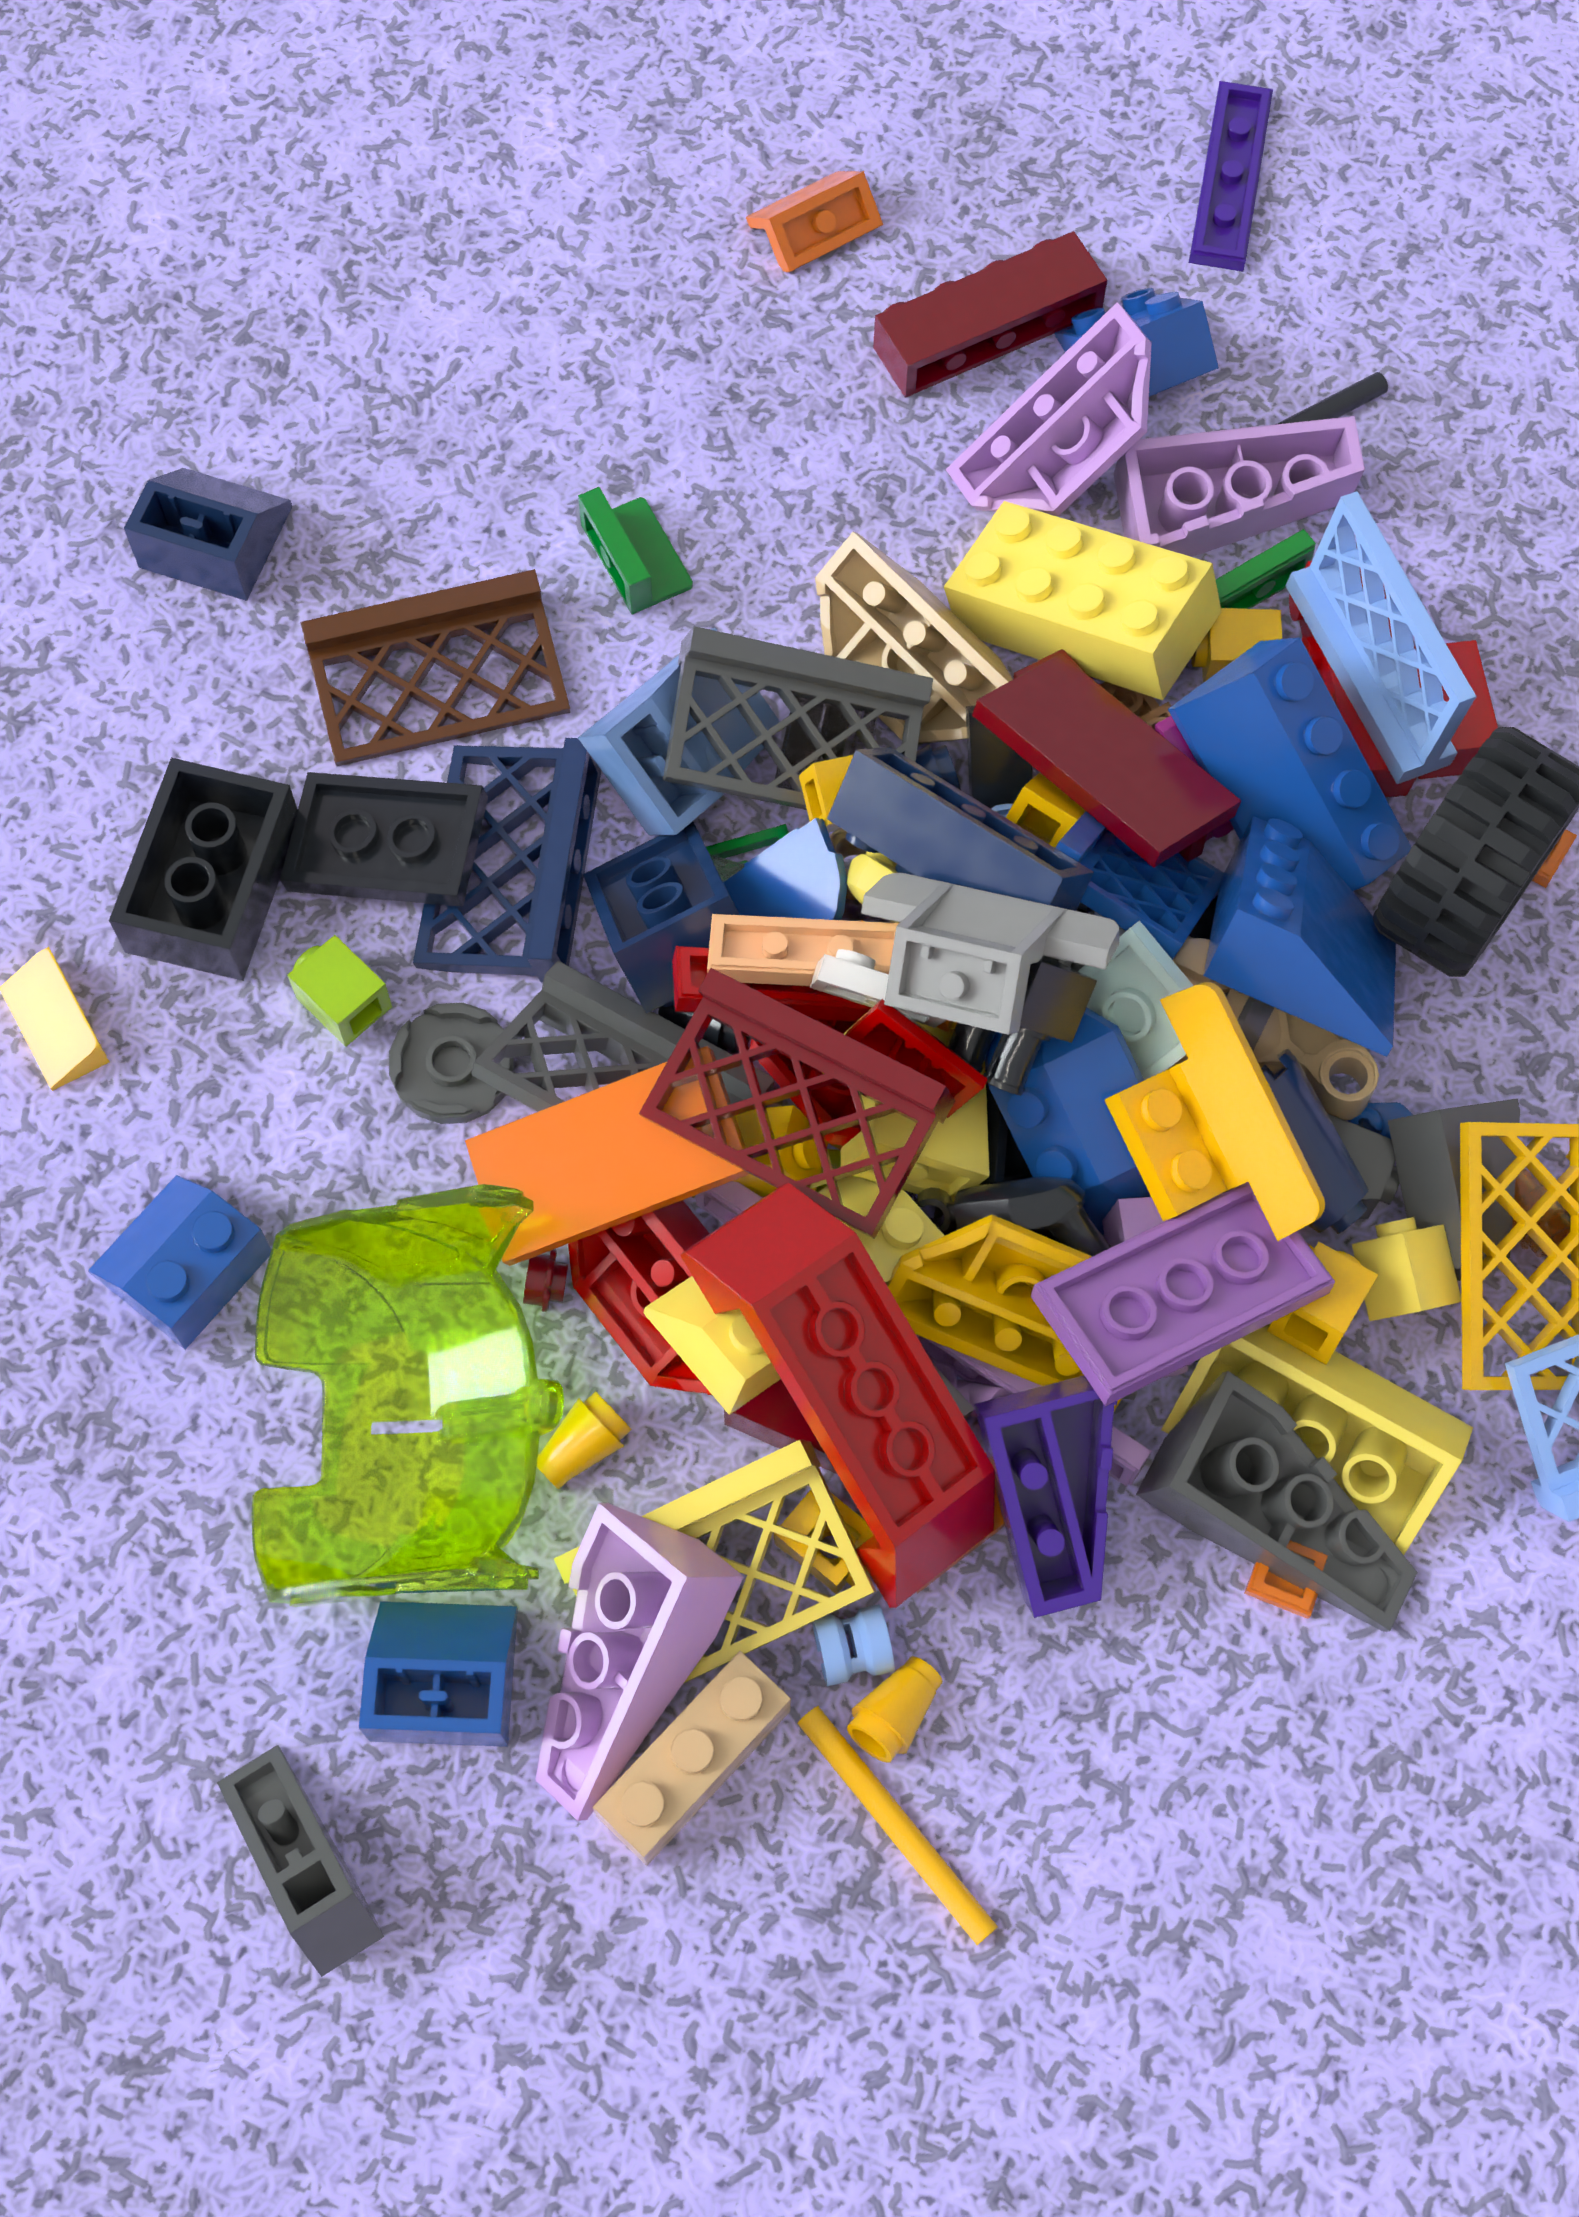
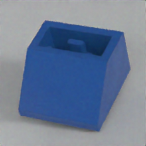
M1154 288L1136 290L1121 298L1122 307L1151 342L1149 397L1219 368L1203 301L1181 298L1179 292L1156 294ZM1094 308L1076 314L1071 318L1072 326L1054 333L1065 352L1106 313L1104 308Z
M380 1601L365 1655L359 1730L370 1742L508 1747L518 1614L517 1606Z

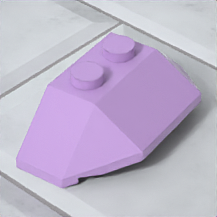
M1118 302L1110 308L946 468V471L970 505L977 511L996 512L1003 501H1007L1053 516H1059L1147 433L1151 362L1150 340Z

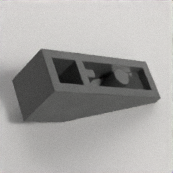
M276 1745L217 1782L289 1934L321 1977L384 1937L359 1886L279 1745Z

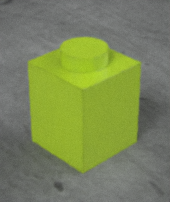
M336 935L332 936L322 946L316 945L306 950L295 962L293 970L287 975L296 999L345 1047L393 1007L386 984Z

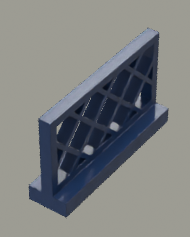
M565 738L563 748L454 745L447 783L464 784L467 763L493 766L500 773V776L484 787L488 796L487 804L509 787H512L525 802L499 823L485 809L483 820L491 829L479 837L474 860L500 840L504 842L516 857L489 877L473 862L472 872L481 883L466 894L463 907L444 905L447 909L439 915L441 905L424 903L413 964L418 969L444 972L537 976L540 982L543 983L546 972L557 961L567 966L570 963L601 769L578 738ZM536 767L555 768L553 781L533 797L518 782V780ZM549 804L548 811L546 813L542 808ZM536 814L545 824L544 834L522 851L508 834ZM539 858L538 868H537V867L533 864V862ZM526 868L536 879L534 890L512 906L498 889ZM492 894L506 912L478 933L464 915ZM528 913H530V914H529V920H528V923H527V922L523 919V917H525ZM455 921H458L471 937L470 940L453 953L432 952L435 935ZM516 923L526 934L522 956L496 955L488 944ZM480 950H482L485 954H476V953H478Z

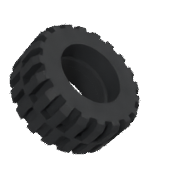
M1498 727V729H1495L1491 736L1482 744L1477 754L1470 760L1456 783L1453 784L1390 882L1373 915V921L1378 932L1447 976L1465 977L1500 929L1579 809V766L1515 727Z

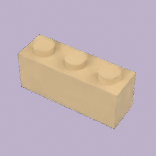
M739 1651L593 1806L596 1817L647 1866L789 1714L791 1698L747 1656Z

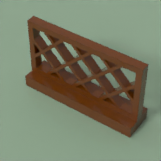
M535 569L300 622L336 767L571 713ZM534 619L538 638L526 656L499 641L508 625ZM493 629L490 635L483 631ZM467 635L483 644L468 669L441 654L451 638ZM435 642L432 648H429L428 646L424 645L427 643ZM409 648L425 658L409 682L382 668L393 651ZM492 650L519 665L504 690L477 675ZM541 651L546 667L535 661ZM377 655V656L375 657V659L373 660V662L370 661L369 659L365 658V657ZM350 661L366 670V672L349 696L328 684L325 666ZM434 663L461 678L446 703L419 689ZM530 671L550 683L555 700L531 706L513 696L527 672ZM376 677L402 691L387 717L360 702ZM470 684L498 699L487 716L471 719L455 709ZM412 697L439 712L428 730L413 733L396 723ZM332 699L344 705L337 716ZM506 704L515 708L514 710L502 712ZM353 711L380 726L370 743L344 749L340 731ZM448 718L457 722L443 726ZM389 732L398 735L397 737L385 739Z

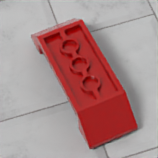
M786 1183L680 1254L715 1314L740 1309L862 1514L873 1536L855 1550L889 1608H897L994 1531L995 1469L856 1232L792 1184Z

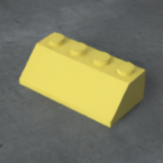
M855 1176L837 1180L843 1205L866 1217L880 1192L877 1182ZM828 1186L818 1192L831 1199ZM902 1189L875 1239L845 1224L856 1232L886 1284L891 1279L892 1271L902 1255L945 1236ZM693 1276L645 1307L643 1312L729 1415L781 1379L740 1309L715 1314Z
M1271 1323L1200 1358L1164 1423L1162 1431L1169 1434L1223 1372H1231L1286 1410L1297 1424L1294 1431L1316 1458L1324 1457L1335 1470L1337 1475L1333 1479L1359 1510H1367L1401 1553L1405 1555L1461 1464L1473 1430L1472 1426L1336 1351L1332 1354L1327 1365L1267 1332Z

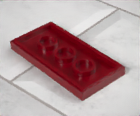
M1061 653L976 701L972 714L973 717L1153 868L1235 817L1241 804V800Z

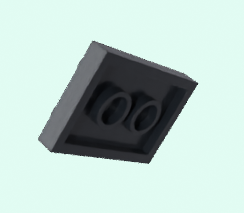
M307 772L280 881L287 892L463 907L488 796L482 785Z

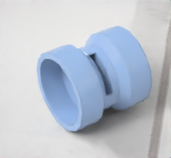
M880 1604L860 1608L856 1615L851 1618L841 1620L834 1615H828L812 1622L817 1651H821L824 1663L821 1664L827 1687L848 1682L854 1673L866 1671L872 1676H877L895 1671L890 1637ZM846 1634H849L854 1658L850 1657Z

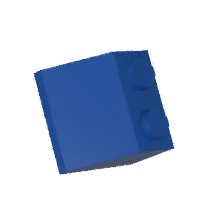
M176 1175L92 1265L88 1272L186 1350L269 1258L273 1251L261 1228L212 1190Z

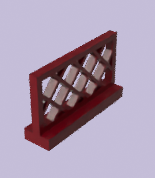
M710 968L698 990L703 998L642 1106L639 1115L776 1188L786 1183L792 1184L841 1222L875 1239L938 1122L943 1124L955 1102L953 1095L947 1086ZM712 1019L733 1029L740 1053L705 1064L699 1042ZM745 1036L763 1045L749 1050ZM778 1053L790 1058L798 1083L762 1094L753 1062ZM692 1057L695 1068L684 1071ZM743 1065L752 1097L717 1109L708 1076ZM803 1065L822 1075L807 1079ZM699 1080L707 1112L680 1121L662 1111L675 1087ZM837 1082L849 1088L856 1113L820 1124L810 1091ZM801 1094L810 1128L775 1139L766 1105ZM861 1095L881 1105L865 1109ZM756 1109L765 1142L739 1151L728 1146L721 1120ZM896 1112L917 1123L904 1147L878 1154L869 1121ZM711 1124L715 1138L696 1128ZM860 1124L870 1158L833 1169L823 1136ZM814 1139L823 1173L798 1181L787 1177L784 1173L778 1150ZM769 1154L772 1168L753 1158ZM896 1162L886 1179L882 1166ZM873 1169L880 1192L867 1216L864 1217L843 1205L837 1180ZM827 1184L831 1199L812 1190V1188Z

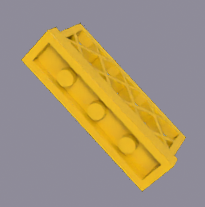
M1460 1123L1463 1390H1512L1507 1370L1501 1376H1484L1483 1348L1497 1333L1518 1355L1517 1358L1545 1348L1558 1333L1564 1340L1579 1334V1124ZM1481 1137H1499L1516 1156L1497 1179L1482 1165ZM1518 1137L1535 1138L1525 1146ZM1552 1138H1569L1570 1166L1556 1179L1535 1156ZM1525 1167L1547 1189L1544 1195L1527 1213L1505 1190ZM1482 1185H1483L1484 1188L1486 1189V1191H1485L1483 1194H1482ZM1569 1186H1570V1194H1569L1568 1191H1567V1188H1568ZM1495 1200L1517 1222L1497 1246L1482 1231V1214ZM1556 1200L1570 1214V1233L1558 1246L1536 1223ZM1526 1233L1548 1256L1528 1279L1506 1257ZM1482 1251L1487 1255L1484 1260L1482 1259ZM1570 1252H1571V1260L1567 1257ZM1496 1266L1518 1289L1497 1313L1483 1298V1280ZM1557 1267L1571 1281V1298L1559 1312L1537 1291L1539 1286ZM1527 1300L1549 1322L1528 1346L1507 1324L1509 1319ZM1483 1318L1488 1322L1484 1327ZM1577 1357L1572 1358V1365ZM1548 1368L1536 1372L1537 1376H1530L1534 1390H1561L1567 1376H1555Z

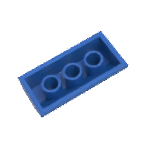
M1300 637L1259 641L1168 708L1198 765L1241 800L1235 817L1229 820L1240 840L1252 816L1266 822L1271 818L1286 821L1302 832L1303 838L1312 842L1352 891L1369 885L1405 857L1412 847Z

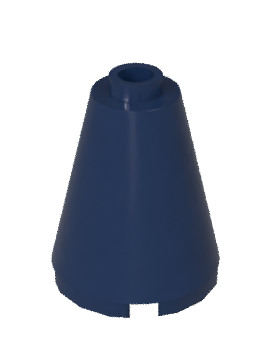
M1286 1049L1277 1055L1284 1067L1275 1074L1266 1064L1261 1070L1325 1199V1209L1322 1216L1308 1226L1318 1233L1331 1227L1337 1234H1340L1367 1211L1368 1208L1361 1200L1368 1193L1369 1188L1300 1063L1292 1052Z

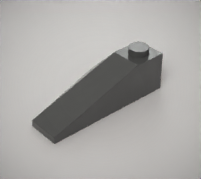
M1223 1372L1164 1438L1136 1495L1194 1533L1253 1564L1258 1562L1268 1566V1571L1303 1590L1307 1587L1318 1594V1598L1383 1632L1391 1631L1418 1572L1367 1510H1359L1333 1479L1337 1473L1324 1457L1316 1458L1294 1431L1297 1424L1286 1410L1231 1372ZM1291 1540L1328 1555L1323 1571L1314 1566L1315 1561L1286 1548L1289 1541Z

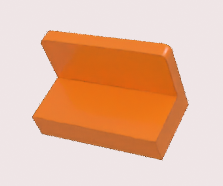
M837 171L746 216L750 228L765 229L778 265L784 272H791L883 225L864 171Z

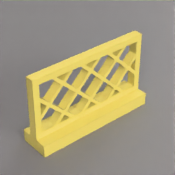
M798 1440L642 1516L697 1539L711 1533L706 1546L716 1552L724 1526L738 1519L763 1528L750 1566L720 1556L735 1570L747 1576L734 1613L728 1611L725 1616V1620L730 1621V1625L721 1650L709 1656L704 1654L684 1683L730 1662L739 1651L745 1655L877 1592L863 1562L855 1550L857 1548L819 1467H821V1464L810 1441ZM806 1486H810L821 1509L812 1537L776 1524L785 1497ZM772 1503L767 1520L750 1515V1513ZM826 1525H828L837 1546L821 1541ZM773 1532L809 1545L796 1583L760 1571ZM579 1547L554 1558L564 1584H569L572 1563ZM818 1549L843 1558L855 1586L832 1597L806 1588L805 1585ZM756 1579L792 1592L782 1621L767 1626L743 1617ZM573 1589L575 1595L577 1596V1589ZM802 1596L819 1602L796 1613ZM740 1626L757 1632L734 1643Z

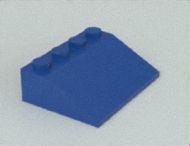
M1252 816L1221 878L1203 976L1388 1057L1393 1048L1396 943L1378 932L1370 911L1312 842L1303 838V834L1298 828L1280 819L1271 818L1266 822Z

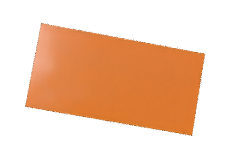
M710 1047L700 1048L705 1064L716 1061L714 1052ZM692 1057L684 1071L695 1068ZM667 1062L465 1140L502 1262L509 1266L747 1176L749 1173L639 1115L642 1106ZM721 1072L708 1076L717 1109L730 1105L731 1102ZM699 1080L675 1087L662 1111L680 1121L707 1112ZM733 1116L721 1120L727 1145L738 1151L745 1149L746 1146L736 1117ZM711 1124L696 1128L715 1138Z

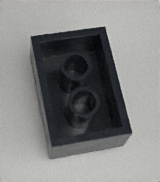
M171 757L109 918V922L125 953L244 981L281 878L298 811L290 785Z

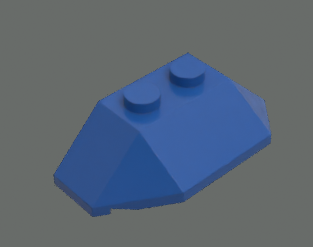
M1086 1007L1072 1043L1054 1037L1051 1038L1050 1042L1043 1040L1025 1083L1023 1095L1012 1094L994 1087L990 1083L988 1084L1032 1176L1068 1178L1076 1182L1085 1191L1084 1210L1097 1230L1103 1235L1102 1221L1118 1199L1151 1197L1104 1099L1144 1081V1078L1119 1026ZM996 1032L987 1053L988 1067L1002 1033Z

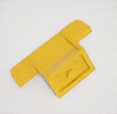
M1202 982L1160 999L1188 1060L1104 1099L1162 1220L1166 1221L1246 1182H1249L1277 1241L1319 1219L1325 1209L1324 1196L1222 989L1214 983Z

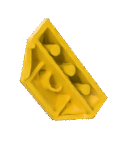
M991 1214L908 1252L898 1260L892 1271L891 1279L886 1285L916 1335L1041 1386L1084 1375L1030 1296L1035 1284L1092 1256ZM1122 1398L1117 1400V1405H1114V1411L1119 1405Z

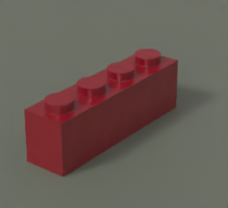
M1072 231L1056 239L1043 240L1032 249L1009 259L993 261L982 270L957 281L944 282L933 291L908 302L892 304L882 313L875 315L873 348L906 398L1072 326L1071 318L1076 314L1094 308H1103L1108 280L1077 234Z

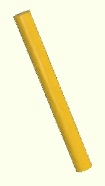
M816 1706L805 1714L797 1723L969 1937L976 1945H979L998 1928L997 1924L821 1708Z

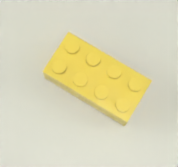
M1003 501L944 585L951 611L982 641L1038 660L1063 649L1088 676L1160 700H1164L1222 612L1212 563L1007 501Z

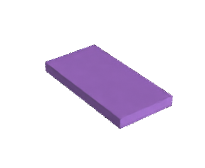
M1246 1182L1035 1284L1030 1297L1103 1404L1107 1406L1329 1294L1335 1284V1280L1298 1231L1277 1241L1249 1182Z

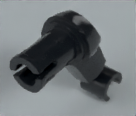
M1030 1177L978 1185L959 1190L955 1196V1201H952L951 1196L946 1191L930 1187L920 1192L915 1201L919 1207L934 1205L942 1210L943 1216L936 1219L929 1218L942 1233L948 1229L951 1222L956 1221L957 1229H961L992 1214L1028 1230H1049L1054 1239L1059 1243L1092 1257L1112 1247L1101 1232L1097 1230L1083 1208L1085 1191L1076 1182L1068 1178Z

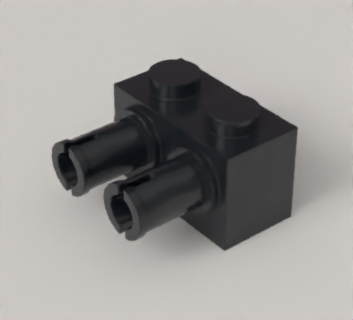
M1044 955L1039 962L1030 964L1020 1030L1010 1035L1002 1033L987 1072L983 1075L988 1079L987 1082L1009 1093L1023 1095L1025 1083L1043 1040L1050 1042L1051 1038L1054 1037L1072 1043L1097 980ZM957 1022L948 1047L981 1073L983 1070L982 1065L996 1032Z

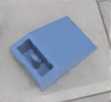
M679 655L578 737L649 836L677 835L724 794L663 781L681 666L678 665ZM695 675L692 697L707 718L732 701L718 680ZM735 684L742 694L752 688ZM760 692L747 700L767 730L780 722ZM737 707L712 724L732 754L757 738ZM690 714L688 716L686 732L697 725ZM702 731L684 743L680 767L708 772L722 762V759ZM762 744L737 760L743 770L747 768L764 748ZM728 768L717 774L734 778Z

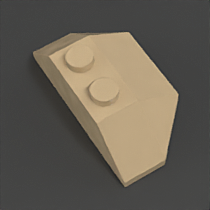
M853 531L815 577L817 595L820 596V622L825 655L933 678L930 702L923 708L918 744L967 739L966 706L976 705L977 699L1013 680L1001 659L920 580L860 534ZM883 715L878 716L902 740L905 720Z

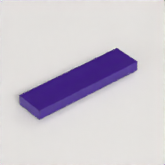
M1219 81L1188 263L1244 271L1273 89Z

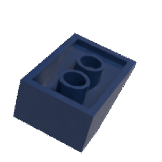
M693 821L677 835H659L583 874L612 952L646 1014L659 1007L675 1005L672 962L675 947L709 948L712 914L740 915Z

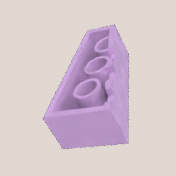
M1355 416L1139 439L1117 460L1114 480L1124 537L1193 557L1336 507L1341 496L1355 492L1365 467Z

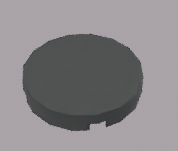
M443 1003L423 1010L424 1014L416 1017L412 1022L409 1019L398 1030L389 1050V1076L400 1101L418 1117L439 1124L467 1123L488 1114L506 1096L505 1093L472 1076L474 1061L504 1030L498 1024L497 1019L490 1013L466 1003ZM503 1058L499 1065L515 1073V1058Z

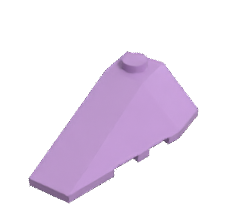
M609 1503L598 1504L572 1563L568 1587L577 1589L571 1628H561L558 1652L567 1654L560 1693L549 1698L536 1774V1781L577 1821L588 1820L594 1811L593 1806L612 1786L712 1644L744 1577L699 1539Z

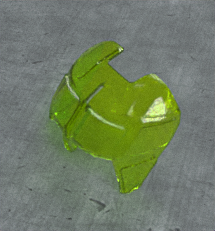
M474 1185L402 1198L396 1202V1205L340 1210L289 1224L276 1234L259 1296L255 1332V1359L263 1366L310 1372L319 1377L322 1383L321 1477L316 1484L298 1487L261 1488L253 1493L251 1521L253 1552L257 1570L269 1602L288 1603L292 1607H305L398 1593L528 1590V1580L539 1579V1568L520 1565L502 1550L510 1542L520 1526L535 1483L539 1438L556 1428L562 1417L564 1407L563 1387L559 1381L538 1379L533 1341L522 1308L496 1270L517 1228L534 1211L533 1201L524 1197L522 1191L496 1185ZM442 1420L443 1426L442 1429L436 1432L371 1434V1426L375 1422Z

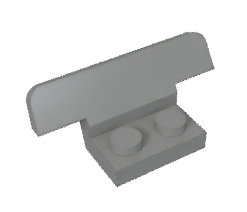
M891 873L883 876L863 897L861 914L899 922L896 926L884 1005L1007 1035L1019 1032L1030 964L1039 962L1044 955L1106 969L1119 946V926L1112 919L906 873Z

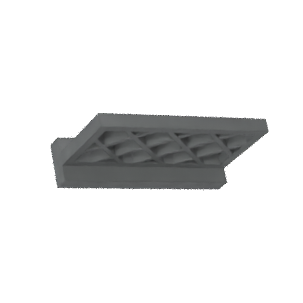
M693 626L681 641L678 665L681 666L663 781L807 810L797 772L820 756L824 761L837 758L831 749L854 733H856L866 749L880 748L865 726L880 715L905 720L902 744L895 750L912 761H916L923 708L930 702L933 678ZM695 675L718 680L732 701L707 718L692 697ZM735 684L752 688L742 694ZM761 690L778 693L792 713L769 730L764 727L747 702L748 699ZM795 697L811 701L801 706ZM820 703L836 705L851 726L828 743L806 714ZM737 707L757 738L732 754L712 724ZM855 710L869 712L870 714L860 719ZM690 714L697 725L686 732L688 716ZM796 720L816 748V751L792 767L772 736ZM701 731L722 759L721 763L708 772L680 767L684 743ZM760 744L764 746L782 772V775L767 785L751 782L737 762V760ZM728 768L734 778L717 774ZM787 780L794 791L777 786Z
M557 961L546 972L542 990L474 1061L472 1076L539 1112L564 1102V1100L556 1096L554 1088L585 1086L588 1093L598 1089L599 1085L611 1084L667 1062L685 1029L652 1011L646 1014L643 1007L636 1002ZM540 1020L566 1035L538 1037L534 1025ZM701 1039L699 1042L700 1048L708 1046L713 1050L716 1061L732 1056L730 1053L704 1039ZM597 1051L621 1065L592 1067L588 1052ZM574 1053L579 1069L548 1071L544 1055ZM530 1056L535 1072L513 1073L499 1065L503 1058ZM743 1065L721 1072L731 1104L752 1097ZM755 1068L761 1093L764 1094L772 1091L775 1080L767 1073Z

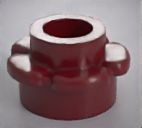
M556 1249L551 1250L550 1255L540 1254L532 1257L528 1263L523 1304L542 1306V1312L548 1311L549 1301L563 1303L568 1264L556 1262Z

